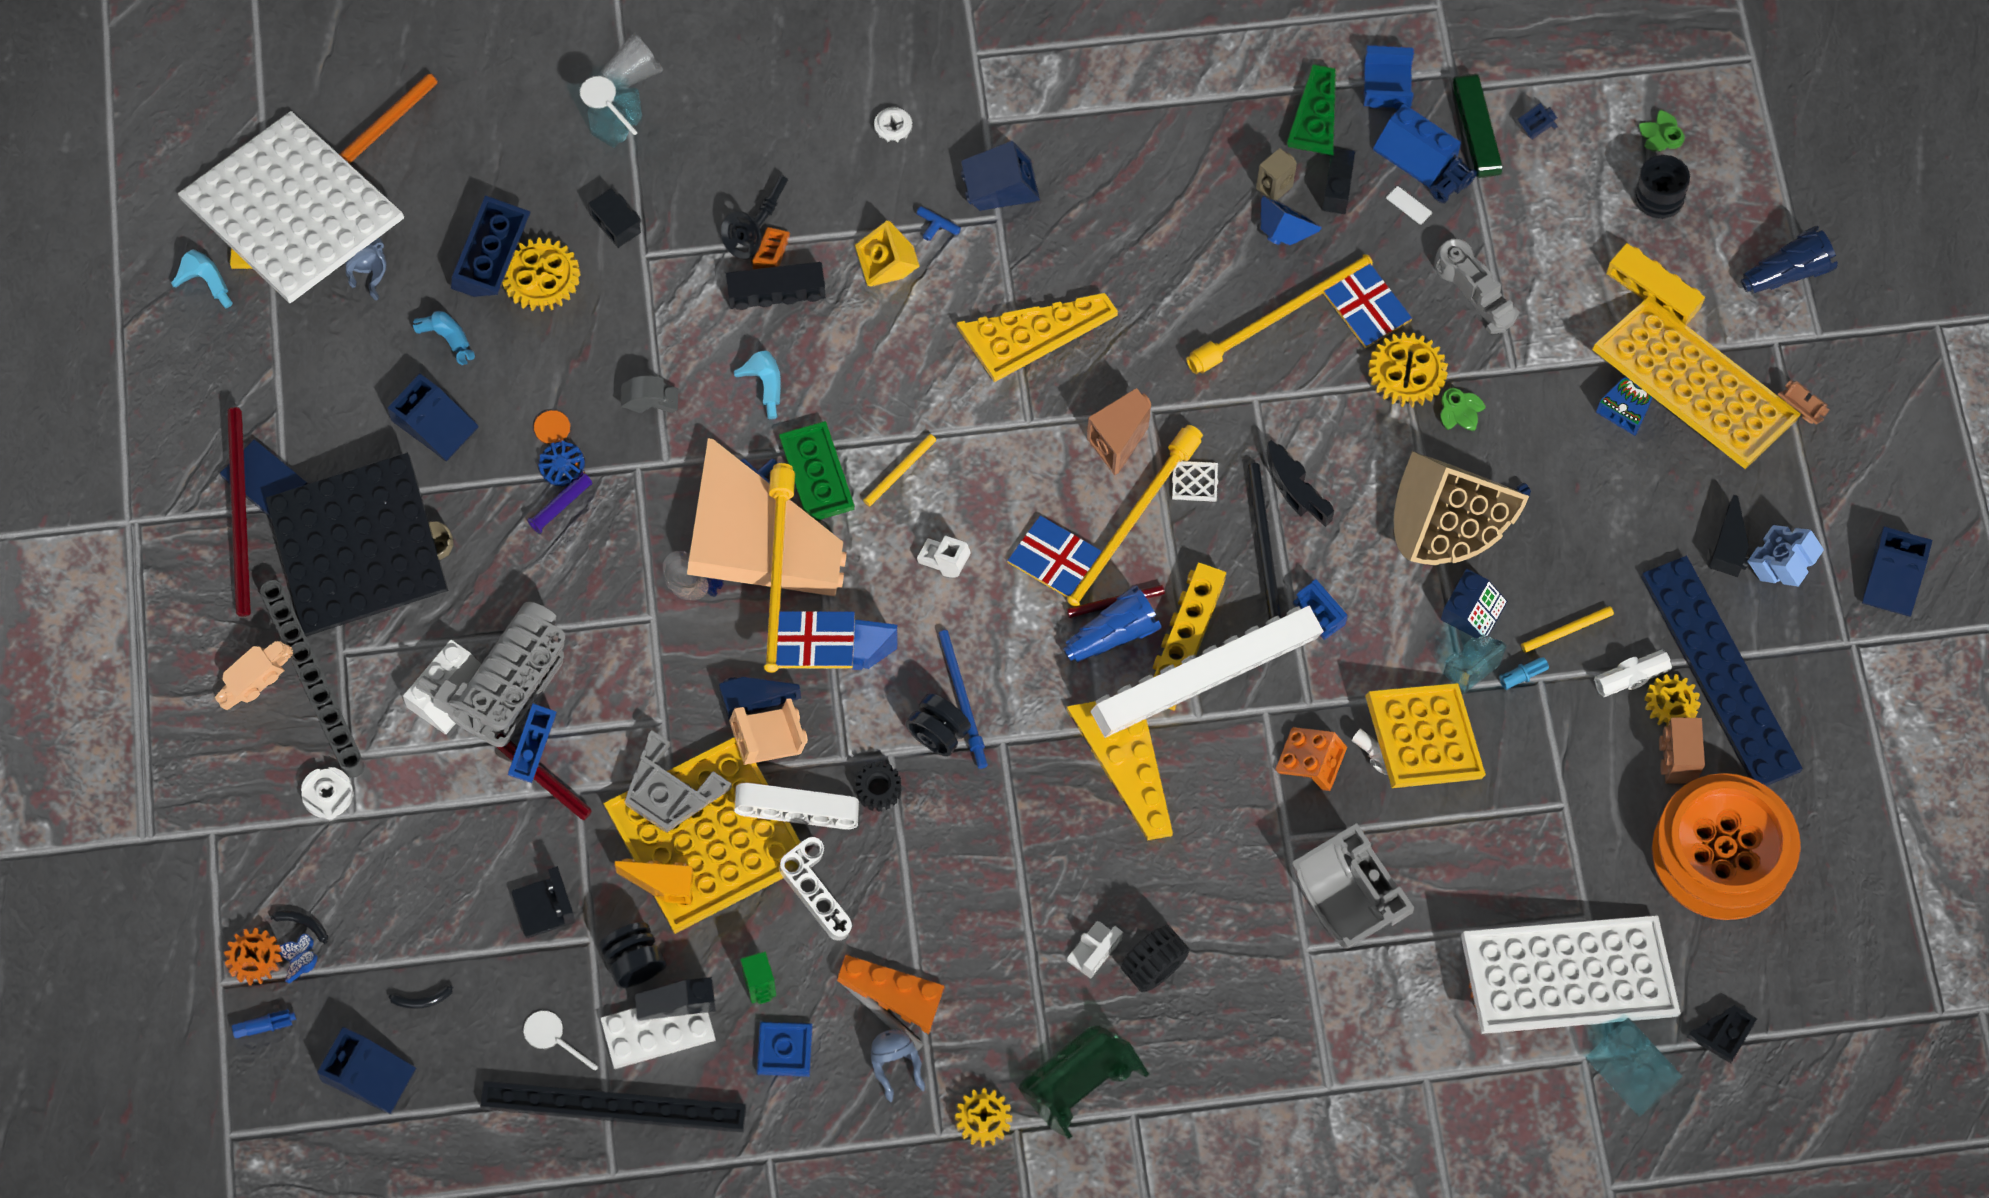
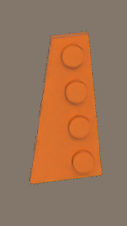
M845 955L837 982L863 997H870L875 1000L882 1008L890 1009L901 1015V1019L906 1022H913L927 1034L930 1033L944 990V985L849 955Z

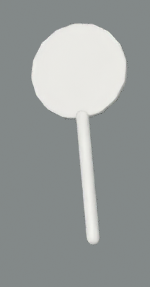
M601 76L587 79L580 89V96L583 102L593 108L608 106L631 133L636 135L637 131L611 103L616 95L615 86L612 81Z
M539 1011L533 1013L524 1024V1035L531 1046L546 1049L558 1043L593 1070L598 1069L597 1065L560 1039L563 1026L556 1014L550 1011Z

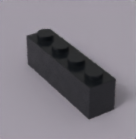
M822 262L726 273L730 309L745 310L749 307H770L773 304L781 303L790 305L799 301L808 300L816 302L826 298Z

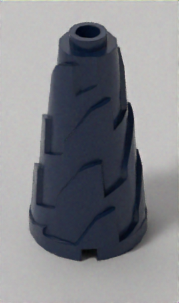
M1819 226L1811 227L1776 253L1758 262V265L1743 274V279H1741L1743 289L1754 294L1767 289L1772 290L1790 282L1793 283L1812 276L1817 277L1837 269V261L1831 263L1830 258L1835 257L1836 254L1823 230L1816 232L1819 230Z

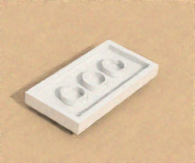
M634 1008L601 1017L614 1069L716 1041L708 1012L638 1021L637 1010Z

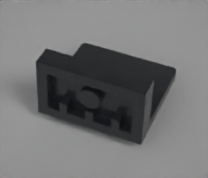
M558 866L548 869L550 878L511 891L526 938L576 923Z

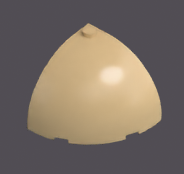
M1412 451L1399 486L1395 504L1394 534L1398 549L1406 559L1429 565H1439L1448 562L1457 563L1474 557L1490 548L1503 537L1502 533L1510 524H1514L1520 516L1529 496L1490 479Z

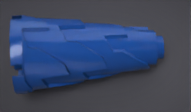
M1135 585L1117 597V601L1102 611L1099 616L1080 628L1077 634L1065 642L1066 647L1063 650L1070 661L1075 659L1076 662H1079L1093 655L1096 657L1131 640L1146 637L1162 627L1159 620L1155 622L1153 617L1156 614L1143 592L1138 590V586Z

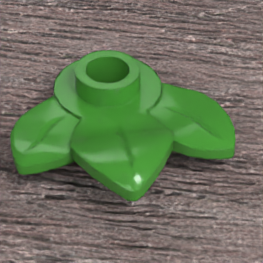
M1659 111L1657 122L1639 124L1642 136L1648 139L1644 147L1649 150L1676 149L1682 146L1684 142V134L1677 127V120L1665 111Z
M1457 388L1446 390L1442 395L1443 409L1440 413V419L1444 427L1450 430L1458 424L1467 430L1474 431L1478 424L1477 412L1485 409L1484 402L1473 393H1463ZM1451 396H1455L1458 402H1452Z

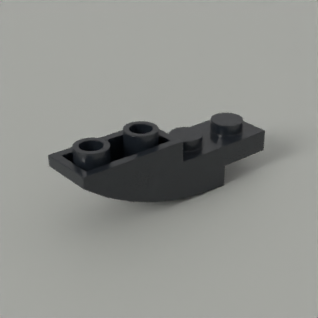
M1270 440L1266 450L1267 461L1272 477L1281 494L1300 517L1309 511L1326 527L1332 522L1334 515L1333 506L1328 500H1322L1309 483H1304L1306 476L1304 466L1299 461H1294L1282 445Z

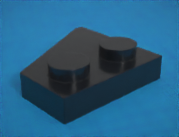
M1734 1005L1725 1010L1721 1015L1708 1020L1706 1024L1690 1031L1687 1038L1731 1064L1757 1018Z

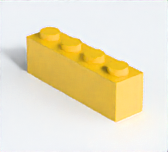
M1628 243L1611 260L1606 273L1643 300L1647 297L1652 298L1685 325L1701 309L1705 299L1698 289L1690 287L1679 276L1671 274L1659 262L1651 260L1640 249L1632 247Z

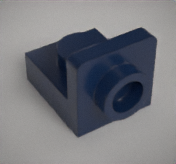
M1542 103L1518 118V121L1531 140L1551 126L1554 129L1558 127L1554 121L1558 117L1551 107L1546 109Z

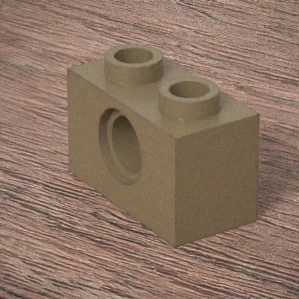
M1281 148L1275 151L1260 164L1256 189L1265 197L1275 201L1293 187L1297 165L1294 157L1290 153H1285Z

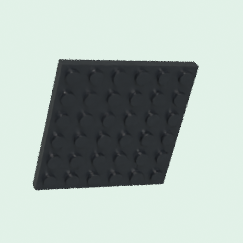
M408 452L266 497L299 622L305 636L449 591Z

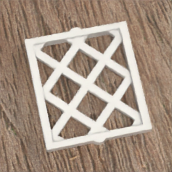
M1179 462L1173 470L1172 499L1216 502L1218 463ZM1183 466H1190V468L1186 470ZM1200 467H1209V468H1207L1205 471H1203ZM1177 468L1183 472L1180 477L1176 476ZM1195 468L1201 473L1197 478L1190 474ZM1212 469L1215 471L1214 479L1207 475ZM1186 475L1192 480L1187 486L1181 481ZM1203 476L1209 481L1204 487L1198 482ZM1177 483L1183 488L1178 493L1175 491ZM1194 484L1200 488L1195 494L1189 489ZM1211 485L1214 486L1213 495L1206 490ZM1185 491H1187L1190 495H1182V494H1183ZM1202 492H1204L1207 496H1199V495H1200Z

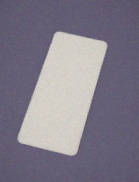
M1399 186L1386 197V199L1419 224H1422L1432 214L1429 209Z

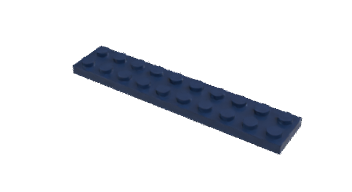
M1684 556L1642 573L1641 578L1748 777L1768 786L1800 773L1803 768L1688 557Z

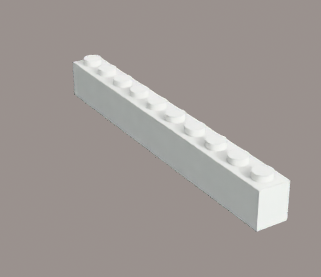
M1300 606L1289 610L1286 613L1287 616L1281 619L1279 616L1271 618L1266 622V626L1259 628L1258 625L1245 631V635L1240 638L1237 635L1228 638L1223 642L1225 645L1217 648L1216 645L1205 649L1203 655L1197 658L1195 655L1185 658L1181 661L1182 665L1174 667V665H1170L1160 671L1161 674L1154 678L1152 674L1139 680V685L1131 687L1129 684L1117 691L1118 694L1111 698L1109 694L1095 701L1096 705L1091 710V713L1103 736L1106 738L1316 640L1324 631L1311 607L1307 606L1301 609Z

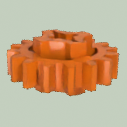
M254 928L252 934H249L248 930L244 929V936L242 937L235 934L234 936L237 941L235 943L228 941L227 943L231 951H224L225 957L228 958L225 961V965L227 968H231L229 970L232 977L237 975V980L240 983L246 978L249 985H252L254 979H257L259 984H262V977L264 976L271 979V970H279L275 963L282 962V957L278 954L282 950L280 945H276V938L274 936L269 938L270 935L267 930L260 934L258 928ZM241 949L240 956L237 957V954H238L239 950ZM247 951H250L251 954L257 956L259 962H257L252 957H249L250 955ZM270 955L269 960L266 964V957Z

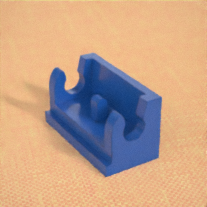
M1317 579L1313 580L1312 583L1296 594L1298 598L1293 601V605L1295 607L1300 606L1301 609L1307 606L1311 607L1324 631L1320 635L1323 640L1345 626L1348 615Z

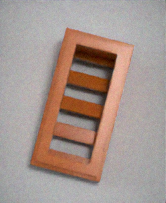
M767 227L761 240V246L753 258V269L779 267L790 232ZM769 238L780 240V242L769 240Z

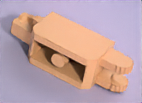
M275 641L266 649L253 646L223 673L222 680L226 685L215 696L220 706L228 710L241 701L248 703L255 700L265 687L274 683L279 675L285 671L282 665L291 658L293 654L292 647L283 644V642Z

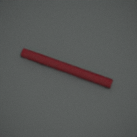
M1163 585L1141 590L1147 599L1165 594ZM1119 596L1067 608V615L1069 618L1107 609L1117 601Z

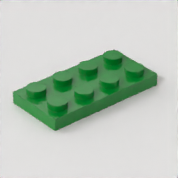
M826 421L779 434L787 463L793 467L795 472V487L803 510L816 521L855 510Z

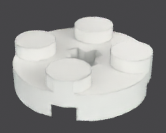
M328 767L329 769L320 770L319 768L312 771L304 779L301 787V796L304 806L311 814L331 820L349 807L354 791L348 776L340 769ZM333 788L330 797H322V789L328 790Z

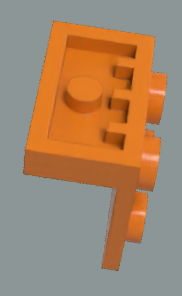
M1293 727L1275 770L1279 774L1310 777L1321 790L1331 791L1347 746L1335 732Z

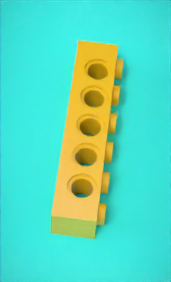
M1199 562L1196 570H1190L1186 581L1190 585L1187 592L1182 591L1178 605H1181L1179 613H1173L1169 625L1173 628L1170 634L1166 633L1161 645L1164 651L1162 656H1156L1152 668L1156 670L1153 678L1160 675V671L1170 665L1177 667L1182 665L1181 661L1191 655L1196 657L1224 586L1225 571ZM1204 590L1207 594L1198 595L1195 591ZM1195 611L1198 613V616L1191 617L1187 612ZM1185 632L1188 633L1190 637L1181 638L1178 634ZM1178 654L1182 658L1179 660H1174L1170 657V655ZM1177 704L1168 709L1175 711Z

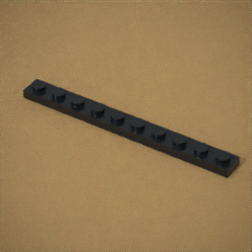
M487 1081L483 1083L480 1104L481 1110L743 1133L746 1116V1104Z

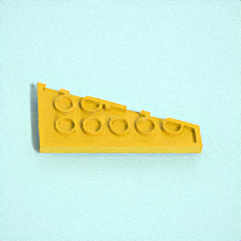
M1102 293L1077 298L1073 302L1063 304L1061 302L1052 303V306L1043 308L1037 306L1002 313V316L988 319L987 316L978 318V321L965 323V321L956 322V327L989 376L996 382L1116 317L1118 311L1108 296Z
M1095 701L1067 706L1066 711L1075 721L1081 735L1085 737L1091 747V751L1109 780L1113 782L1118 790L1119 796L1131 811L1132 817L1147 841L1172 836L1173 831L1147 719L1105 738L1091 713V710L1096 705Z

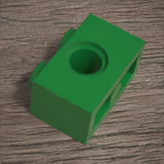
M766 951L740 959L751 1004L755 1002L764 1004L771 1001L772 997L776 996V988Z

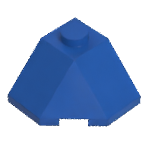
M1265 196L1261 199V230L1268 235L1267 239L1277 245H1280L1281 242L1292 245L1318 233L1322 228L1310 218L1298 214L1280 202Z

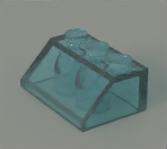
M1629 1017L1610 1032L1586 1057V1060L1638 1117L1676 1087L1682 1078L1678 1070Z

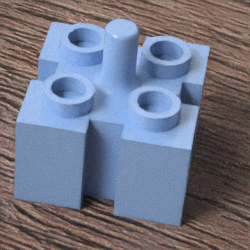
M1773 525L1763 538L1764 546L1756 548L1748 563L1760 581L1770 583L1781 581L1784 585L1799 586L1808 574L1806 568L1816 563L1824 549L1809 529L1795 528L1791 532L1788 527Z

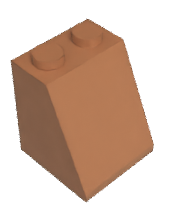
M1137 388L1088 417L1087 440L1114 476L1120 472L1149 428L1152 404L1147 395L1141 394Z

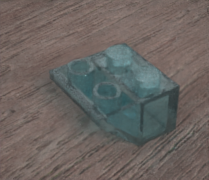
M630 88L616 91L615 98L611 103L632 126L637 125L642 118L639 90ZM608 106L603 108L590 107L588 109L591 135L613 148L619 142H623L626 139L629 129Z

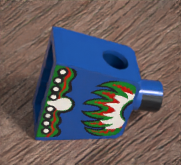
M1624 377L1600 400L1596 413L1636 436L1653 397L1629 378Z

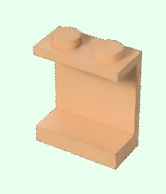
M791 698L786 699L783 708L779 710L746 715L744 707L733 710L729 722L744 765L802 753L805 744H807V733L805 729L801 728L799 710L797 707H794Z

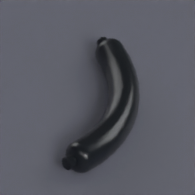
M275 911L270 916L271 920L274 919L276 922L293 921L303 924L316 935L320 942L328 943L329 937L324 928L308 915L296 911Z
M452 985L445 986L437 993L424 998H406L398 994H390L388 998H390L392 1004L397 1006L421 1009L442 1002L453 993L452 989L454 987Z

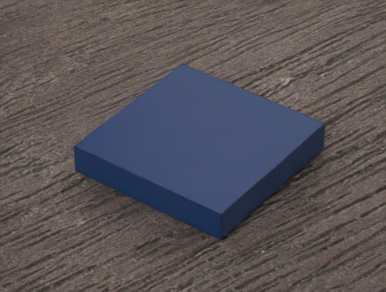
M760 1022L757 1075L810 1077L813 1025L809 1023Z

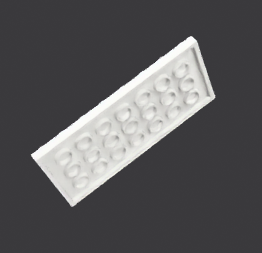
M1658 916L1464 931L1461 934L1481 1034L1677 1017L1680 1014Z

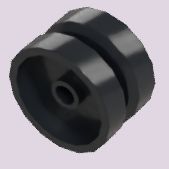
M929 693L920 702V711H914L907 719L906 727L912 736L923 746L941 756L947 757L958 746L957 739L964 738L971 729V723L955 705L936 694Z

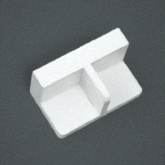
M1095 922L1087 934L1083 933L1081 935V941L1067 957V962L1091 979L1121 942L1123 931L1116 926L1110 930L1101 922Z

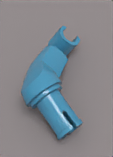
M435 311L432 316L414 319L413 323H419L413 325L415 332L420 334L422 332L435 331L443 336L452 350L458 352L456 360L460 365L468 363L465 355L468 360L474 359V352L467 350L470 345L463 329L446 312Z

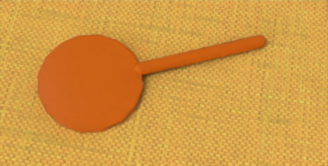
M549 410L537 417L534 423V432L536 437L546 444L562 442L570 432V422L563 413ZM579 463L574 464L575 467H577V468L579 469L580 464H579Z

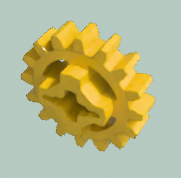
M1666 674L1663 681L1656 678L1654 685L1650 684L1647 690L1649 693L1646 694L1644 699L1648 702L1645 709L1652 710L1650 718L1657 717L1659 719L1658 725H1661L1663 722H1666V725H1668L1671 718L1696 717L1697 710L1701 705L1697 701L1700 693H1693L1695 685L1688 686L1686 684L1687 678L1679 681L1677 674H1675L1673 679H1670Z
M983 1088L982 1094L979 1095L975 1090H972L971 1098L964 1095L963 1101L965 1104L958 1103L957 1110L961 1113L955 1114V1120L961 1121L956 1125L957 1130H964L962 1138L966 1139L970 1136L971 1144L974 1145L978 1140L981 1147L985 1146L986 1141H990L992 1145H995L996 1137L1003 1140V1131H1010V1125L1006 1122L1012 1121V1115L1006 1114L1011 1111V1106H1003L1005 1097L1002 1096L997 1099L995 1090L988 1095L986 1088ZM979 1103L974 1109H969L974 1104ZM989 1103L996 1106L998 1110H994ZM981 1114H986V1121H981ZM969 1125H973L979 1133L972 1130ZM993 1126H998L995 1130L988 1133Z

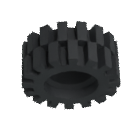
M872 762L871 767L865 765L863 771H859L858 778H856V793L858 800L862 801L864 807L868 805L869 810L873 811L874 808H877L879 812L882 811L883 807L888 810L891 804L895 806L897 798L900 799L902 791L901 777L898 776L896 768L892 769V765L888 764L886 767L884 762H880L879 765ZM877 778L885 780L889 786L888 790L881 795L872 793L869 790V784L872 780Z

